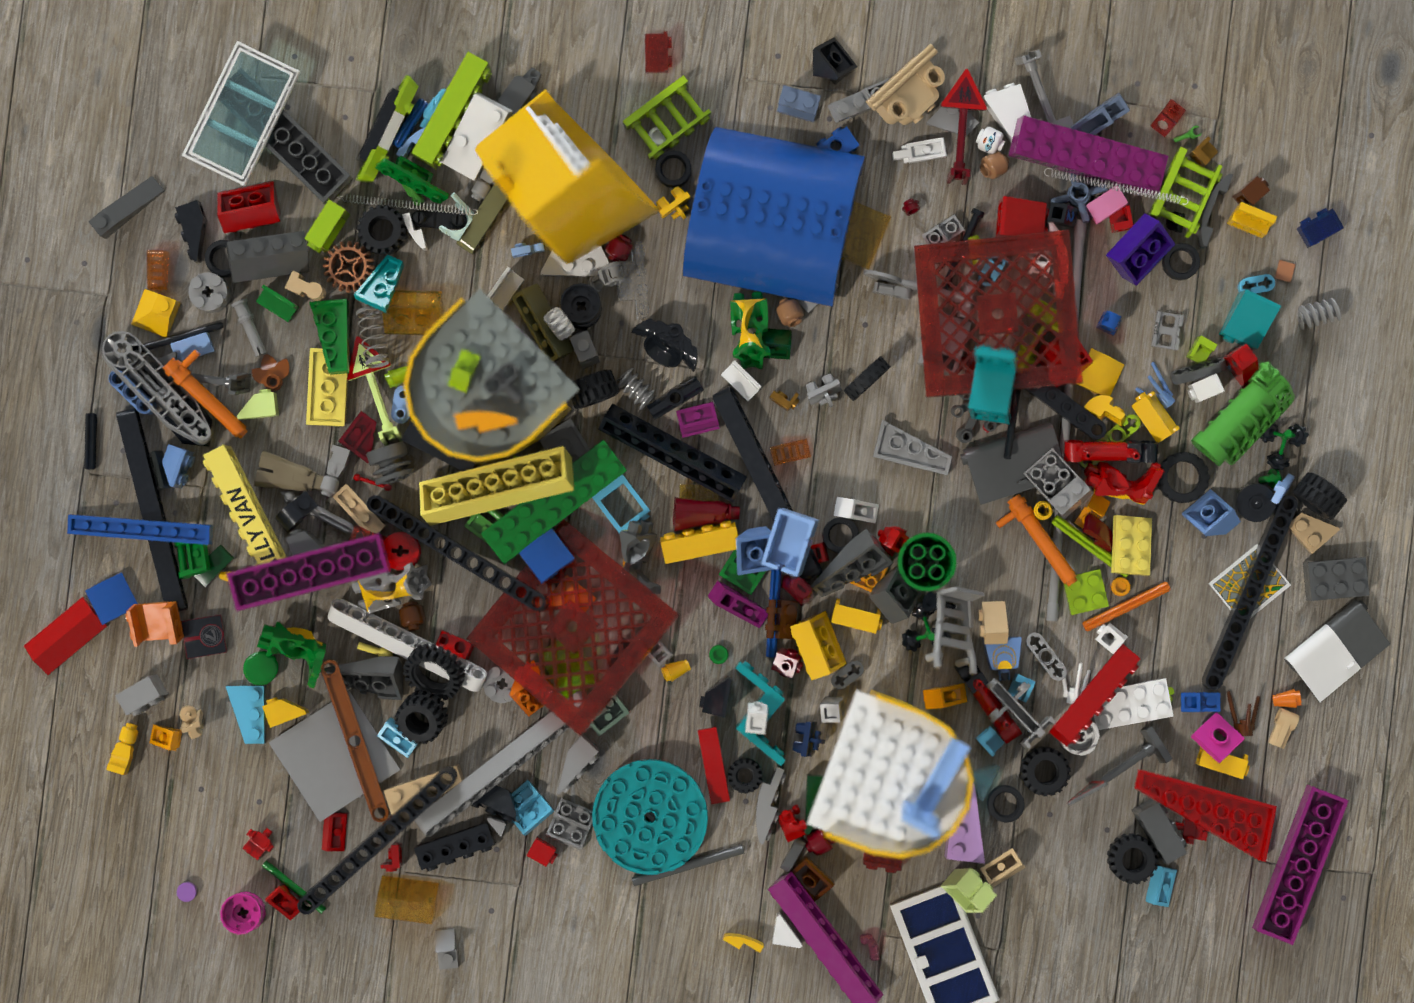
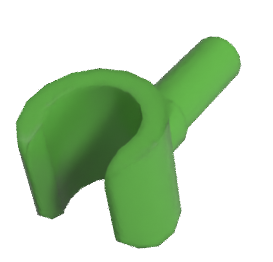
M1194 126L1187 133L1173 138L1174 142L1187 138H1198L1201 134L1195 135L1193 130L1199 126Z

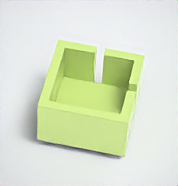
M973 868L954 869L941 885L966 913L984 912L997 896L992 891L993 887L987 882L983 883L980 874Z

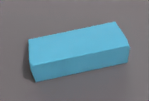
M389 718L377 737L408 758L418 744H415L414 740L412 742L408 741L406 736L403 737L401 735L402 731L397 729L399 725L395 724L394 719Z
M1156 865L1158 868L1153 871L1154 875L1150 878L1145 901L1153 905L1169 907L1177 870Z

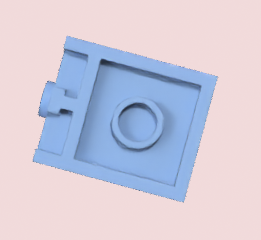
M953 737L951 738L916 801L911 803L904 800L902 803L901 821L935 839L938 838L941 833L940 818L933 814L967 755L970 746Z

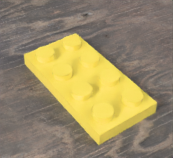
M310 348L306 425L345 427L348 373L330 375L323 349Z

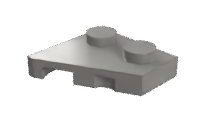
M941 107L926 124L958 135L959 109ZM968 111L966 136L979 124Z

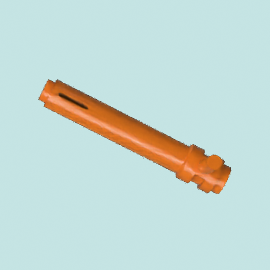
M194 349L183 362L173 357L163 367L166 371L165 374L168 377L171 376L178 386L181 385L231 434L241 439L248 432L247 426L209 392L188 369L200 356V353Z
M1020 494L1016 495L1007 502L1011 512L998 520L996 525L1001 528L1014 518L1021 522L1061 581L1069 587L1077 581V575L1034 515L1033 508L1027 505L1026 498Z

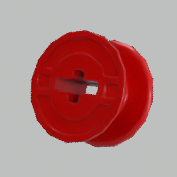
M396 532L384 540L390 568L404 570V566L408 563H412L415 566L419 561L421 545L416 538L406 532ZM403 546V549H408L409 553H403L399 556L400 553H394L393 550L400 549Z

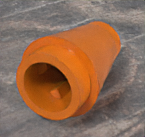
M1295 689L1272 695L1274 706L1297 708V706L1302 705L1300 690L1295 691Z

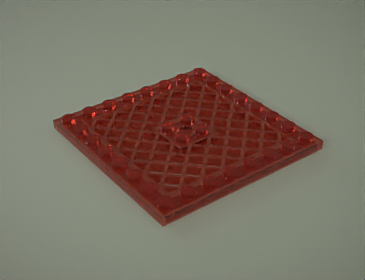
M1069 230L914 246L926 398L971 394L975 369L972 371L966 364L971 358L975 359V348L971 352L965 347V344L972 339L978 344L976 347H981L989 337L997 342L992 348L993 350H997L1000 345L1011 349L1018 359L1017 367L1021 362L1028 367L1016 370L1013 390L1083 383ZM1050 252H1051V253H1052V258H1051L1049 255H1047L1046 253H1050ZM1037 254L1033 260L1027 255ZM1011 256H1018L1013 262L1007 258ZM1041 256L1049 261L1044 268L1036 263ZM1022 257L1029 262V265L1024 270L1016 265ZM998 258L994 264L988 259ZM972 260H979V261L975 264V266H973L970 262H968V261H972ZM1002 260L1010 264L1005 272L997 267ZM983 261L991 267L985 274L977 269ZM959 262L955 268L949 263ZM964 263L971 268L966 276L958 271ZM1052 264L1054 277L1047 272ZM945 265L952 270L947 278L939 273ZM1032 266L1040 271L1035 278L1027 274ZM1013 268L1021 273L1015 281L1008 276ZM993 270L1001 275L996 282L988 278ZM974 272L982 277L976 285L969 280ZM955 274L963 279L957 286L950 282V279ZM1043 274L1051 280L1045 287L1037 282ZM936 276L943 281L938 288ZM1024 276L1031 281L1026 289L1018 284ZM1004 278L1011 283V286L1006 291L998 286ZM985 280L992 285L987 293L979 288ZM965 282L973 287L967 295L960 290ZM1053 283L1055 287V295L1048 290ZM946 284L954 289L948 297L940 292ZM1034 285L1042 290L1036 298L1029 293ZM1014 287L1022 292L1017 299L1016 292L1010 293ZM995 289H997L998 291H1000V292L1002 293V294H993V295H991V293H992ZM976 290L983 295L977 296V303L970 298ZM956 293H959L964 298L959 305L951 301ZM1045 293L1052 298L1047 306L1039 301ZM938 295L944 299V302L940 306L938 303ZM1025 295L1033 300L1027 308L1019 303ZM967 301L975 306L969 314L961 309ZM1055 302L1057 315L1050 310V308ZM947 303L955 308L949 316L942 311ZM1035 304L1044 309L1038 317L1030 311ZM1017 306L1024 311L1019 318ZM977 310L979 322L972 318ZM994 310H1002L1003 316L1000 319L994 318L992 316ZM958 311L965 316V319L960 324L952 319ZM1046 312L1054 317L1049 325L1041 320ZM939 313L946 318L941 326ZM1027 314L1034 319L1029 327L1021 322ZM968 320L976 325L970 333L963 328ZM1057 321L1059 334L1051 328ZM949 322L957 327L951 335L944 330ZM1037 323L1045 328L1040 335L1032 331ZM1019 325L1026 330L1020 338L1013 333L1019 332ZM978 329L980 336L986 335L981 341L973 336ZM960 330L967 335L962 343L954 338ZM1048 331L1056 336L1051 344L1042 339ZM941 332L948 337L943 344L941 341ZM1005 333L1001 339L993 335ZM1028 333L1036 338L1031 346L1023 341ZM1009 335L1017 340L1011 348L1003 343ZM1058 340L1060 343V352L1053 348V346L1057 343ZM950 341L958 345L952 354L945 349ZM1039 341L1047 347L1041 355L1033 349ZM1019 344L1027 348V351L1022 356L1014 352ZM961 349L969 354L963 362L955 357ZM1050 350L1057 355V358L1052 363L1044 358ZM942 351L949 356L944 364ZM1030 352L1038 357L1033 365L1024 360ZM1061 359V365H1056L1057 362ZM952 360L960 365L954 373L947 368V365ZM1040 361H1043L1046 365H1048L1036 367ZM963 368L969 372L968 374H958ZM944 370L950 375L944 376Z
M563 519L554 532L566 548L570 549L569 552L575 559L572 564L559 570L560 579L551 580L550 578L541 584L527 564L516 577L539 591V585L547 584L548 594L544 595L549 599V607L544 611H535L532 609L527 610V606L522 604V610L516 611L521 602L503 593L466 639L578 735L582 736L680 614ZM576 555L585 562L577 563ZM586 566V576H578L577 567ZM590 566L599 574L591 575ZM573 568V577L564 578V569ZM600 578L601 587L592 588L591 579ZM605 579L614 586L605 587ZM578 580H587V589L579 590ZM574 581V591H565V582ZM560 583L561 592L552 593V584ZM522 587L519 590V596L521 598L525 597L527 591ZM614 590L615 599L606 600V591ZM619 590L628 598L619 599ZM601 591L602 601L593 602L592 592ZM588 593V602L580 603L579 594ZM566 595H575V603L570 599L566 603ZM561 596L562 606H553V597ZM538 597L535 600V606L537 608L540 607L541 597ZM629 602V611L620 612V603ZM633 602L643 610L634 611ZM615 603L616 613L607 614V604ZM602 605L603 614L594 615L593 606ZM589 606V615L580 607ZM554 610H560L554 618ZM549 611L550 621H541L540 612ZM536 613V622L528 623L527 614ZM523 614V624H515L514 615ZM643 614L644 623L635 624L634 615ZM630 615L631 625L622 626L621 616ZM616 617L617 626L608 627V618ZM510 618V625L503 626ZM603 618L604 628L596 629L600 624L594 619ZM574 621L577 623V629L570 632L568 625ZM541 625H548L545 630L550 634L542 635ZM537 626V636H529L528 627ZM515 628H524V637L516 638ZM635 628H642L636 635ZM510 629L511 639H503L502 630ZM631 629L632 638L623 639L622 630ZM617 630L618 640L609 641V631ZM604 632L605 642H596L595 633ZM591 636V643L584 644ZM551 638L552 648L543 649L542 639ZM556 639L564 646L556 647ZM529 640H538V649L530 650ZM525 641V651H517L516 642ZM503 643H511L512 651ZM623 643H630L623 651ZM619 644V654L610 655V645ZM605 645L606 655L597 656L596 646ZM592 647L593 657L584 658L583 648ZM565 650L566 660L557 661V651ZM579 650V658L570 659V651L576 654ZM543 652H552L553 661L544 662ZM539 653V663L531 664L530 654ZM517 655H526V663ZM611 658H618L611 666ZM606 659L607 669L598 670L597 660ZM584 661H593L592 671H585ZM580 662V672L571 673V663ZM557 664H566L567 673L558 674ZM553 665L554 675L545 676L544 666ZM531 667H540V675ZM599 673H606V674L601 678V680L599 681V676H598V674H599ZM594 674L595 684L586 685L585 675ZM573 676H581V686H572ZM567 677L568 687L559 688L558 678ZM546 679H554V687ZM593 688L587 696L586 689ZM582 689V699L573 700V690ZM568 691L569 699L560 692Z

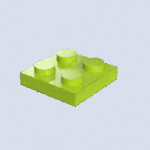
M1100 569L1076 574L1077 581L1069 587L1063 583L1071 615L1109 607Z

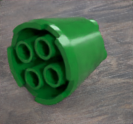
M920 533L909 538L901 547L897 560L898 570L903 580L909 586L921 591H934L946 585L953 577L957 564L956 554L952 546L946 539L934 533ZM924 556L926 560H929V564H925V567L918 563V560H921Z

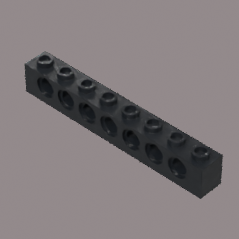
M613 403L598 430L731 502H734L747 478L746 475Z

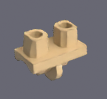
M191 705L182 707L180 710V718L182 719L180 729L182 733L188 732L191 740L203 734L202 729L204 728L202 710L196 711Z

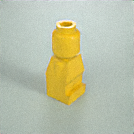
M127 722L126 726L122 727L119 735L120 742L115 744L106 770L121 775L128 774L133 759L134 746L132 744H135L139 732L137 730L138 725Z

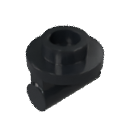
M1172 212L1182 218H1185L1184 213ZM1167 219L1166 225L1169 230L1182 233L1183 226Z

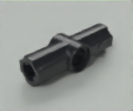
M695 376L647 405V408L656 420L703 392L704 389ZM673 393H678L681 396V400L678 403L670 401V396Z

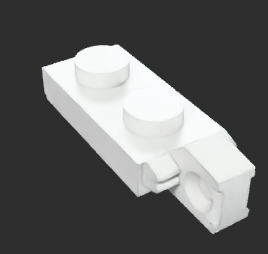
M944 137L907 143L901 146L902 150L892 153L893 161L904 160V163L909 164L947 157Z

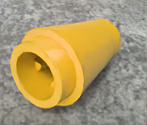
M1039 501L1036 503L1034 515L1038 519L1046 520L1051 517L1053 508L1049 502ZM1042 507L1044 513H1038V508Z
M687 659L665 664L661 668L666 682H673L691 670Z

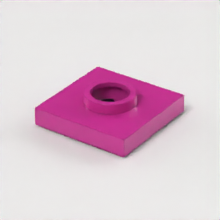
M1217 712L1191 736L1219 764L1245 739ZM1214 730H1218V733L1226 737V740L1218 741L1213 735Z

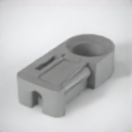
M875 282L873 293L910 300L912 289Z

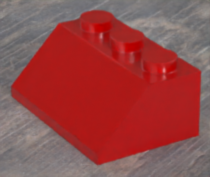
M274 181L217 193V216L224 233L237 232L238 230L280 222V208Z

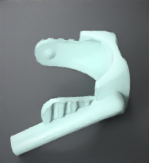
M453 192L451 197L456 202L455 206L458 209L460 206L461 211L463 207V213H465L467 207V215H465L467 218L466 226L460 230H450L440 226L439 230L451 236L450 238L459 241L473 220L472 217L474 215L471 214L475 213L471 209L469 213V207Z

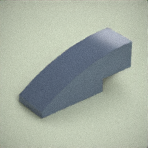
M1119 92L1071 126V129L1095 135L1114 123L1116 119L1128 113L1130 108Z

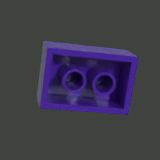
M1144 213L1106 256L1122 278L1137 286L1172 249L1175 243L1160 221Z

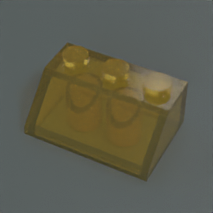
M395 290L387 313L382 311L384 334L425 335L443 316L442 291Z
M382 875L374 917L433 924L439 883Z

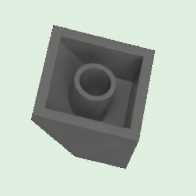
M897 566L875 584L869 598L889 622L894 624L910 617L922 593L909 586L903 580Z

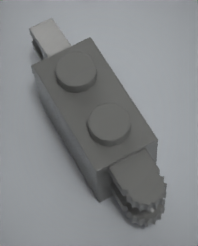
M533 67L523 77L515 76L497 101L513 111L510 118L537 96L536 86L542 75Z

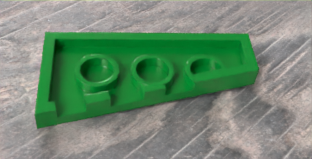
M347 299L309 302L329 374L349 373V301Z

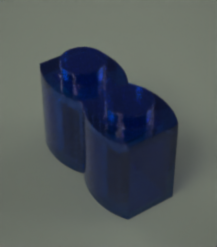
M1324 208L1316 213L1318 217L1312 220L1308 217L1299 222L1301 226L1296 229L1307 248L1344 229L1333 208L1329 211L1327 208Z

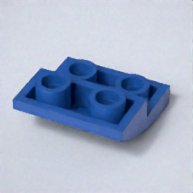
M553 529L538 537L519 553L541 584L557 575L559 570L572 563L575 559Z
M122 572L85 590L102 625L126 614V611L133 604H138Z

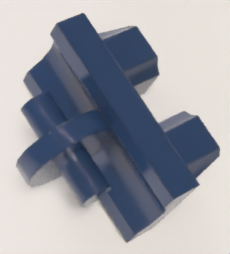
M809 721L796 724V733L803 734L804 737L803 742L794 741L793 751L800 753L803 757H812L813 750H819V743L825 744V739H820L821 731H816L817 722Z

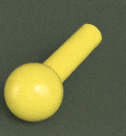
M358 642V650L378 655V657L393 656V652L383 647L378 648Z

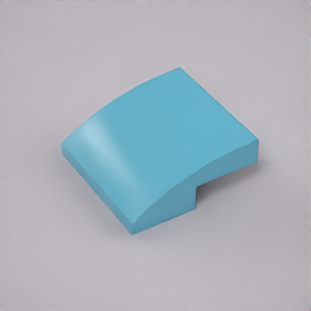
M529 780L512 793L521 819L519 823L513 822L524 836L528 835L554 812L553 808Z

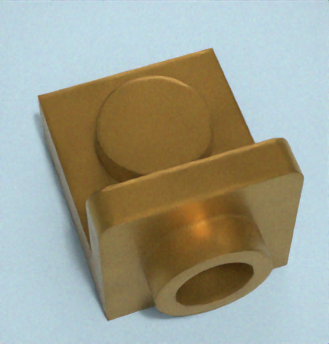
M780 390L778 392L773 391L769 399L786 411L790 408L794 409L800 401L797 399L799 396L797 392L790 401L787 400L788 396Z

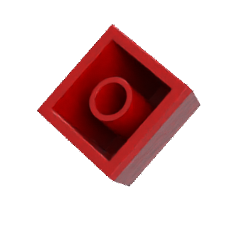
M1003 196L998 202L995 240L1041 244L1047 238L1048 228L1045 227V220H1047L1049 208H1046L1047 203Z

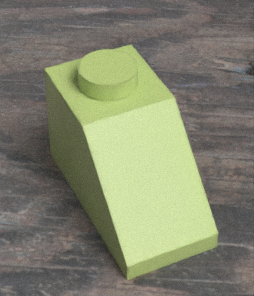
M271 389L259 390L260 393L254 394L239 412L237 419L247 420L279 416L277 393L271 392Z

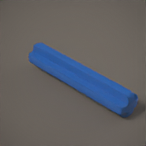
M423 99L417 100L410 115H408L395 136L392 144L397 148L404 145L427 107L428 103Z

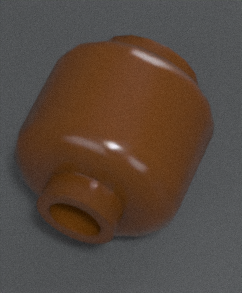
M418 602L404 603L403 607L399 609L401 626L408 628L409 631L419 630L420 626L425 623L424 609Z

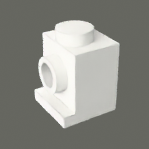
M1109 623L1107 626L1103 624L1096 633L1099 635L1095 640L1114 654L1128 636ZM1108 633H1112L1114 639H1110Z

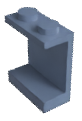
M783 85L777 112L813 123L821 96Z

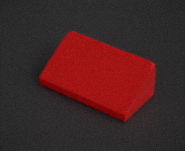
M335 812L324 819L322 850L345 851L348 813Z

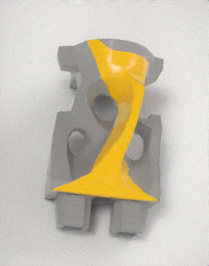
M408 563L404 566V571L401 574L395 575L387 572L357 580L358 582L352 584L353 591L356 594L362 593L363 599L358 601V607L366 610L369 614L402 604L401 600L398 599L399 597H412L416 600L423 599L424 590L431 586V581L427 576V565L414 568L412 563ZM378 578L382 580V584L377 583ZM393 582L396 583V589H395V590H391V589H390V587L392 586Z

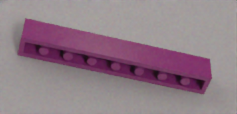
M790 871L776 880L768 888L771 896L778 902L783 912L789 917L794 927L816 953L817 958L824 964L829 974L851 1000V1003H878L884 994L793 872Z

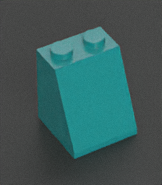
M1245 289L1237 294L1219 335L1223 336V340L1233 344V342H1236L1240 346L1247 344L1251 350H1257L1281 305Z

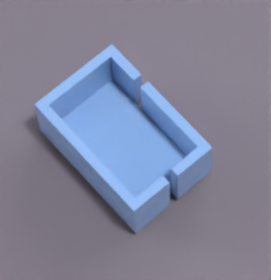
M786 508L778 509L761 565L776 570L781 569L782 572L796 577L802 575L813 541L809 538L814 537L819 520Z

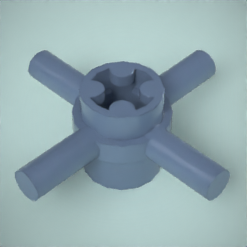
M1072 178V185L1068 189L1067 194L1051 198L1050 203L1062 204L1069 202L1079 208L1082 222L1087 223L1090 221L1085 204L1089 201L1090 195L1105 192L1108 189H1105V185L1103 187L1102 184L1100 187L1088 188L1084 183L1078 182L1077 178L1073 182ZM1079 190V194L1084 193L1085 197L1075 198L1074 191Z

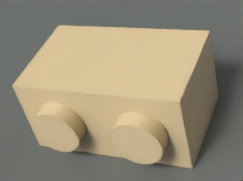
M1005 601L982 602L981 610H978V621H982L979 631L980 637L984 638V644H1007L1009 630Z
M1012 848L980 868L988 883L994 888L1026 867Z

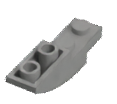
M889 79L829 104L828 108L835 123L851 119L871 110L865 101Z
M776 766L770 783L762 781L756 805V827L760 844H764L765 840L769 841L772 830H770L772 822L776 823L779 812H776L777 807L771 805V803L776 802L779 792L776 790L779 784H783L786 777L784 768Z

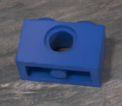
M847 126L843 129L842 127L837 128L832 132L833 136L829 139L823 138L816 143L818 148L832 150L830 145L833 142H838L841 145V149L838 151L850 154L860 146Z

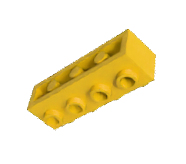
M724 521L717 526L704 525L698 530L690 528L683 530L679 534L674 532L664 534V537H660L665 564L736 550V537H738L736 522Z

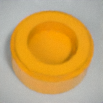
M1117 577L1111 582L1110 588L1116 596H1125L1129 593L1131 585L1126 578Z

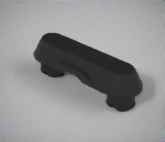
M417 210L412 214V222L418 227L439 229L440 226H444L447 229H462L467 223V218L463 213L460 215L459 213L453 214L452 212L445 213V211L442 213L438 211L432 212L431 210Z

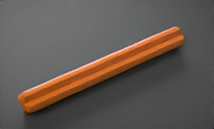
M1163 582L1082 623L1086 631H1090L1169 592L1171 588L1168 582Z

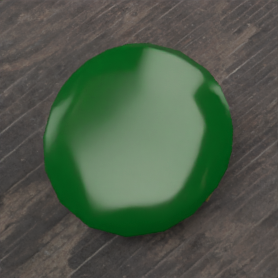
M265 651L251 654L243 665V673L246 679L254 685L270 683L278 672L276 658L273 655L266 657Z

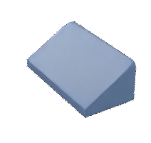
M208 332L170 344L173 352H177V360L181 362L194 349L200 353V356L215 351Z

